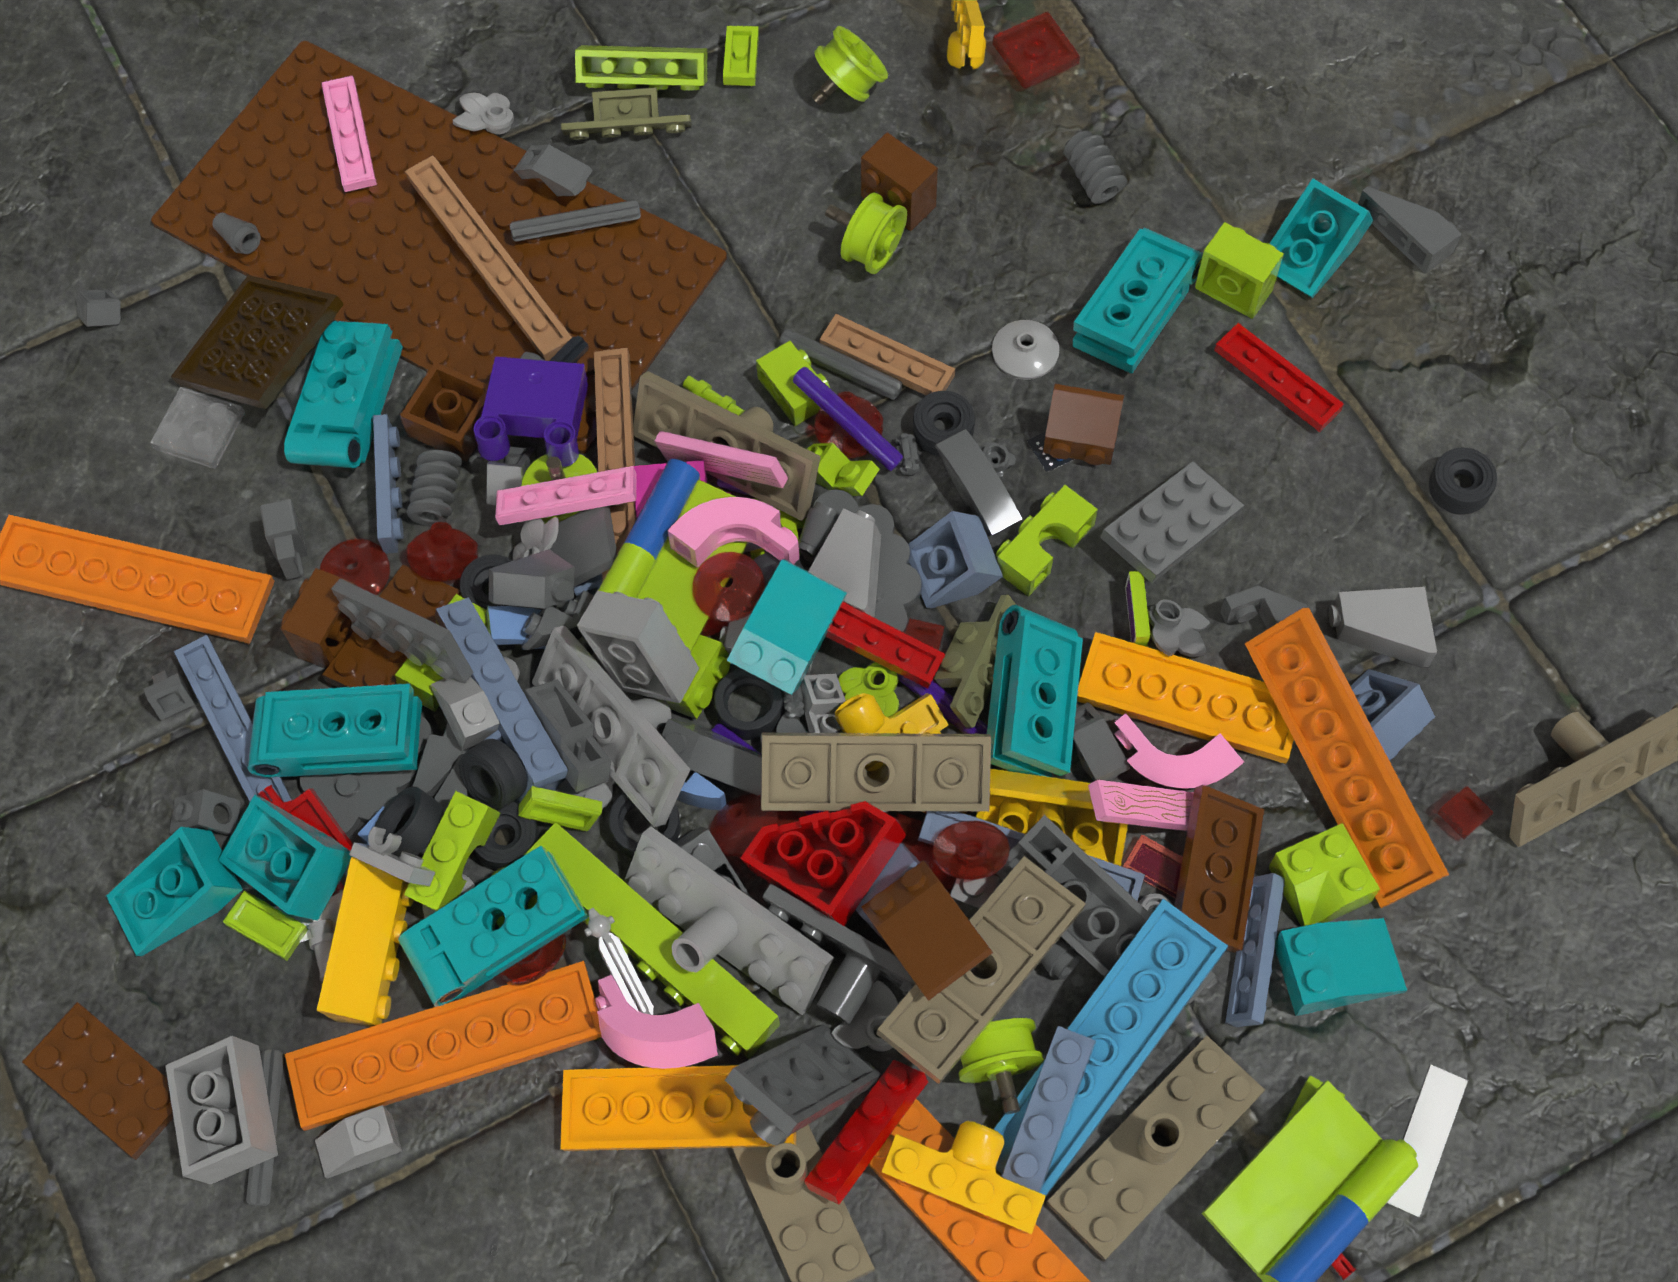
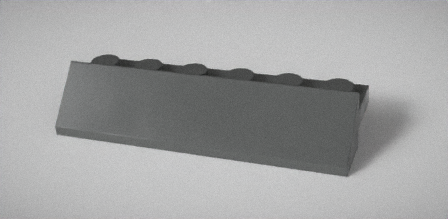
M1044 815L995 866L993 871L1004 880L1025 856L1086 903L1083 911L1061 937L1106 977L1151 914ZM1211 971L1208 974V976L1200 985L1198 990L1189 1000V1004L1216 977V974L1213 971Z

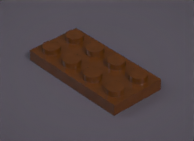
M402 565L379 597L437 624L435 618L436 609L448 605L456 594L461 597L462 595L459 589ZM353 632L322 675L326 682L339 688L397 684L395 674L408 658L399 651L395 653L389 652L375 639L369 638L365 640Z
M1200 785L1194 788L1174 907L1228 945L1227 950L1234 953L1243 950L1264 809L1208 786Z
M78 1002L22 1061L135 1160L139 1158L174 1118L168 1078Z

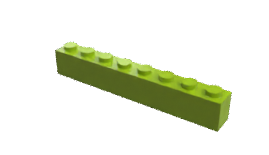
M555 822L524 854L530 853L539 846L544 847L547 852H551L588 916V910L594 908L600 915L612 916L615 922L611 924L610 932L619 938L626 954L629 953L639 962L636 968L651 982L657 978L666 986L664 993L678 1006H681L683 1003L688 1006L699 1003L713 1028L723 1036L720 1042L733 1055L738 1056L742 1053L746 1058L750 1059L780 1026L779 1016L714 959L698 972H690L683 969L676 962L672 954V944L683 932L559 824ZM589 917L583 921L587 926Z

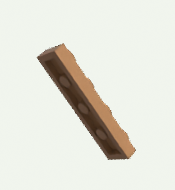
M835 314L820 338L821 344L901 381L902 385L924 395L936 391H946L955 376V368L838 314Z

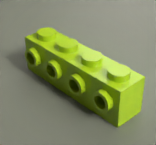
M581 45L575 49L576 83H585V87L603 88L606 83L617 84V88L634 89L636 84L649 85V88H657V90L668 89V85H680L681 90H700V86H704L707 82V49Z

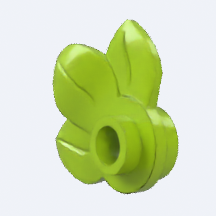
M875 662L866 669L850 668L839 676L838 680L843 693H846L844 696L846 701L856 695L866 693L874 696L886 717H890L898 712L900 704L894 692L898 684L896 672ZM879 673L884 674V682L880 685H875L873 682L874 677Z

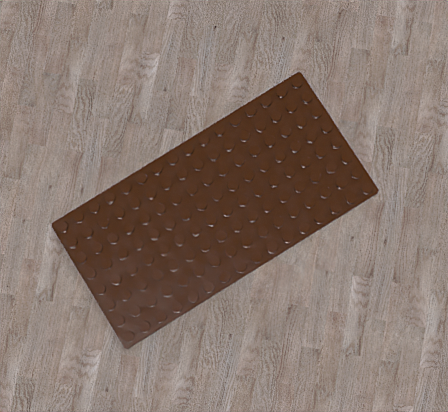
M308 41L300 42L152 216L151 221L154 227L246 276H255L337 295L344 305L333 321L388 324L393 331L390 339H398L403 346L400 358L426 372L429 371L435 361L489 385L495 357L521 359L524 352L535 353L539 356L540 354L407 179L405 173L407 169L433 155L570 336H581L589 345L588 351L576 362L585 365L588 383L577 436L579 453H587L597 440L594 352L628 348L630 354L631 389L633 390L639 382L640 376L647 371L727 260L726 251L640 208L641 216L637 220L514 241L510 230L511 222L619 203L626 200L588 181L585 188L575 196H557L540 178L522 179L514 171L527 152L526 150L484 129L471 131L460 128L453 124V119L457 117L456 115ZM353 76L377 185L345 192L342 186L321 82ZM219 213H226L254 224L261 236L257 249L250 254L236 253L213 228L212 223L215 216Z

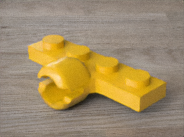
M952 0L951 9L955 11L954 21L958 22L957 31L952 32L948 40V63L960 69L964 66L965 54L967 53L968 57H970V66H972V69H977L984 63L986 50L985 25L977 0Z
M862 693L840 705L836 709L834 716L844 733L930 734L936 728L941 731L948 726L934 698L928 693L890 717H886L873 695ZM871 761L865 766V769L867 771H876L883 765V762Z
M965 1121L960 1125L952 1148L948 1152L937 1151L896 1134L882 1169V1173L1029 1234L1033 1232L1046 1197L1045 1194L1010 1181L996 1173V1164L1004 1146L1003 1135L996 1130L973 1121Z

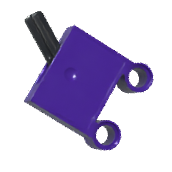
M581 336L572 337L549 361L495 357L482 416L474 425V434L481 457L489 461L503 459L510 450L508 435L544 438L548 459L550 457H558L562 467L572 465L578 459L577 436L588 383L585 365L576 362L589 349V345Z

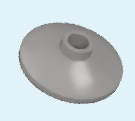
M1018 320L1008 323L997 332L992 344V355L996 365L1005 374L1016 379L1032 380L1046 375L1054 368L1059 357V343L1055 334L1042 323L1032 320ZM1022 342H1028V343H1031V345H1030V346H1024V345H1022L1021 343H1022Z

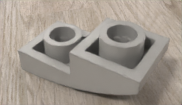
M837 674L805 675L801 687L809 733H844L834 717L836 709L846 701Z

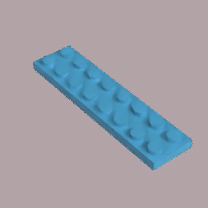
M1162 899L1068 1027L1070 1031L1096 1040V1044L1040 1192L1046 1196L1228 949V945L1165 899ZM1045 1060L1017 1097L1020 1111L1013 1114H1005L993 1129L1003 1135L1004 1146L996 1164V1170L1001 1174L1004 1172Z

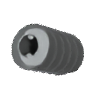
M1082 131L1072 136L1066 142L1063 153L1069 159V164L1080 179L1083 188L1086 189L1085 192L1092 203L1100 204L1106 202L1123 190L1127 184V179L1124 175H1121L1120 167L1115 165V158L1109 155L1110 150L1108 146L1104 145L1102 136L1093 135L1090 131Z
M429 450L421 453L417 458L416 463L418 467H416L414 472L415 479L412 483L413 491L409 497L410 504L407 508V515L412 521L420 525L443 527L447 524L443 517L451 516L453 512L449 504L455 501V496L451 492L457 489V483L454 480L458 479L460 472L456 468L460 467L462 460L458 455L448 451Z

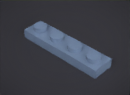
M387 414L374 415L377 539L384 554L398 553V539H403L404 537L402 520L397 518V508H402L401 490L399 487H396V478L401 477V466L399 457H395L394 450L395 447H400L399 431L397 427H392Z
M1275 873L1257 876L1253 879L1243 950L1236 952L1225 1023L1235 1027L1260 1025L1264 1021L1285 878Z
M1057 1027L1002 1174L1003 1178L1041 1192L1096 1040L1063 1027Z

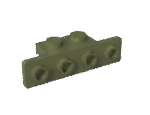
M657 88L592 92L594 121L562 123L561 131L564 135H569L571 140L588 139L589 134L602 133V137L613 138L621 136L623 131H634V135L653 134V129H666V133L685 132V127H691L692 122L690 115L659 117Z
M1001 595L989 621L960 623L934 678L941 688L958 687L950 708L966 728L975 727L992 689L1000 620L1010 606L1016 605L1009 595Z

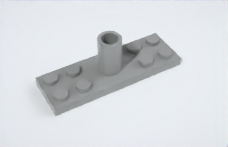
M566 626L554 627L532 684L538 686L557 679L560 681L594 725L593 737L611 759L609 775L653 827L665 825L690 771L686 763L659 734V732L664 731L668 719H671V710L666 700L653 697L631 701Z
M650 826L644 831L624 882L655 909L685 930L672 944V954L676 962L687 971L698 972L718 954L785 1004L803 1015L810 1008L834 957Z

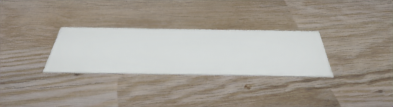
M1430 1065L1404 1137V1141L1410 1144L1417 1153L1418 1168L1387 1203L1420 1217L1468 1080Z

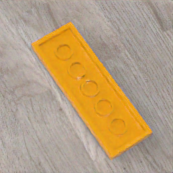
M1095 632L1078 685V702L1084 704L1089 702L1094 707L1121 715L1126 713L1131 718L1207 741H1211L1221 733L1234 749L1284 764L1287 763L1294 739L1264 681L1176 655L1168 656L1159 650Z
M738 1065L691 1066L666 1069L614 1068L563 1070L561 1150L741 1148L775 1147V1145L764 1141L754 1132L750 1125V1120L758 1110L753 1105H748L739 1100L733 1092L734 1088L725 1081L732 1069ZM796 1132L791 1134L784 1143L796 1145Z

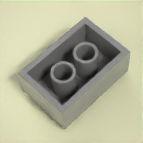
M597 591L577 624L578 629L622 691L680 703L699 670L697 663L691 655V651L685 646L677 633L676 627L672 625L663 611V606L654 599L628 597L620 592L608 593Z
M230 1036L165 1065L183 1177L213 1184L278 1156L258 1045Z

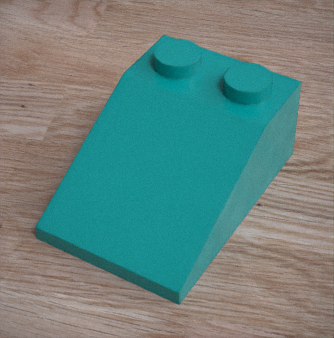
M1312 178L1269 243L1278 251L1284 253L1277 277L1313 298L1356 248L1373 222L1369 210Z
M782 559L744 625L727 661L792 695L799 689L848 592Z
M254 795L218 861L287 914L318 921L353 856H350V851L332 837L266 799Z
M181 826L106 895L136 956L147 954L218 913L243 890L234 872L218 861L223 851L212 831Z
M1384 918L1306 925L1281 931L1275 941V951L1295 1016L1405 993L1407 991Z

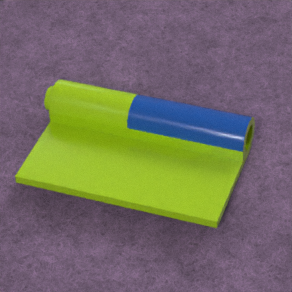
M669 459L598 591L608 593L620 592L628 597L656 600L663 606V611L672 625L676 627L683 643L692 652L748 542L736 541L720 546L698 568L670 548L668 529L685 513L705 502L736 496L701 481L699 472L686 462L678 459Z
M1327 1080L1324 1081L1201 1214L1263 1282H1316L1418 1168L1417 1153L1404 1140H1383Z

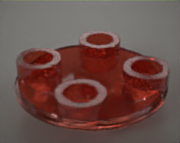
M847 391L838 394L847 405L882 436L883 417L871 402ZM820 408L815 419V434L819 443H834L847 458L860 457L869 453Z
M447 522L434 523L430 530L416 536L406 549L407 560L412 570L421 577L433 581H450L460 578L464 569L473 560L478 558L477 542L466 533L452 529L451 525Z

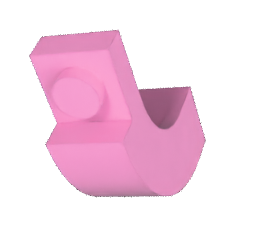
M726 497L705 502L689 510L668 529L670 548L697 568L717 548L736 541L756 544L779 561L785 559L795 564L799 559L798 539L788 528H781L780 511L755 499Z
M1126 713L1114 722L1119 728L1114 733L1118 740L1127 750L1134 746L1138 751L1127 762L1145 778L1166 787L1192 789L1200 785L1208 786L1225 778L1244 763L1221 733L1200 750L1188 755L1176 756L1164 753L1154 747Z
M612 975L597 980L600 996L595 998L598 1008L597 1014L601 1035L607 1046L620 1057L641 1066L666 1069L693 1065L718 1055L714 1028L699 1003L671 1014H645L630 1006Z

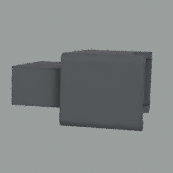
M286 499L261 505L260 511L265 538L286 579L304 576L301 557L308 556L303 526L296 515L292 500Z

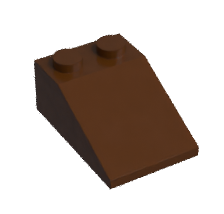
M924 860L861 906L928 1001L993 953Z

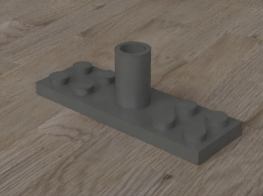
M770 884L763 899L771 913L791 927L794 925L799 928L806 938L823 949L824 945L827 944L846 955L817 1003L820 1009L832 1017L850 1025L879 975L899 986L903 991L902 996L904 997L916 984L895 955L774 885Z
M823 1024L734 1067L725 1081L734 1088L733 1092L739 1100L748 1105H753L758 1110L750 1120V1125L754 1132L764 1141L776 1146L784 1143L791 1134L873 1087L882 1073L854 1049H849L839 1044L831 1035L832 1030Z

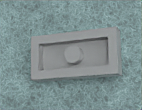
M374 826L368 835L369 845L354 842L349 854L350 856L408 883L425 886L431 885L435 871L422 866L424 859L403 851L400 857L391 854L399 848L401 836L389 833L386 842L383 844L386 829Z

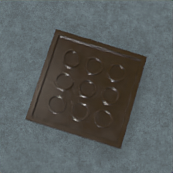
M248 275L171 375V378L183 387L267 409L276 399L279 391L288 379L296 372L297 367L308 352L316 345V341L327 326L333 322L336 314L344 304L334 294Z

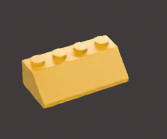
M990 769L989 811H977L976 818L1026 834L1046 815L1087 855L1119 866L1122 863L1128 824L1096 820L1088 786L1090 783Z
M351 857L317 1011L336 1022L372 1027L382 1024V1019H387L390 1013L391 997L388 996L390 982L396 980L399 972V959L396 958L398 945L400 944L398 938L407 930V921H404L407 906L411 907L414 900L404 895L409 885L408 882Z

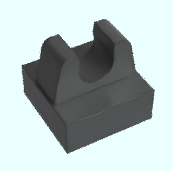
M164 670L151 676L154 684L144 688L146 698L160 720H164L195 705L191 694L178 673L168 677L167 672Z

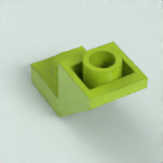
M834 443L812 444L807 448V450L821 456L815 483L828 490H843L852 496H863L880 470L872 460L850 461Z

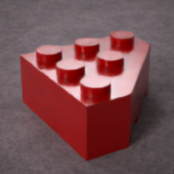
M863 801L851 804V808L832 813L824 811L800 817L799 821L780 826L777 823L764 826L757 833L740 859L760 878L845 926L905 838L906 833L895 818L870 803Z

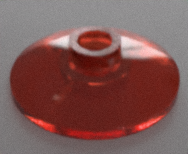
M351 539L334 546L322 560L320 570L351 581L356 586L374 595H378L389 580L390 562L386 553L376 543L365 539ZM358 563L354 569H347L350 564Z
M723 552L710 557L699 567L693 580V595L698 607L708 617L721 622H734L749 616L765 590L764 576L760 567L750 557L737 552ZM732 578L733 584L730 587L724 588L721 586L723 579Z
M743 795L733 799L720 809L711 823L710 833L724 855L740 856L744 854L762 827L778 824L779 811L761 810V795Z
M962 821L952 824L940 832L933 845V856L938 867L946 874L964 880L983 879L997 873L1006 864L1010 853L1009 842L1005 834L994 825L982 821Z
M563 933L498 975L505 983L515 986L529 984L543 977L562 957L566 946L565 934Z

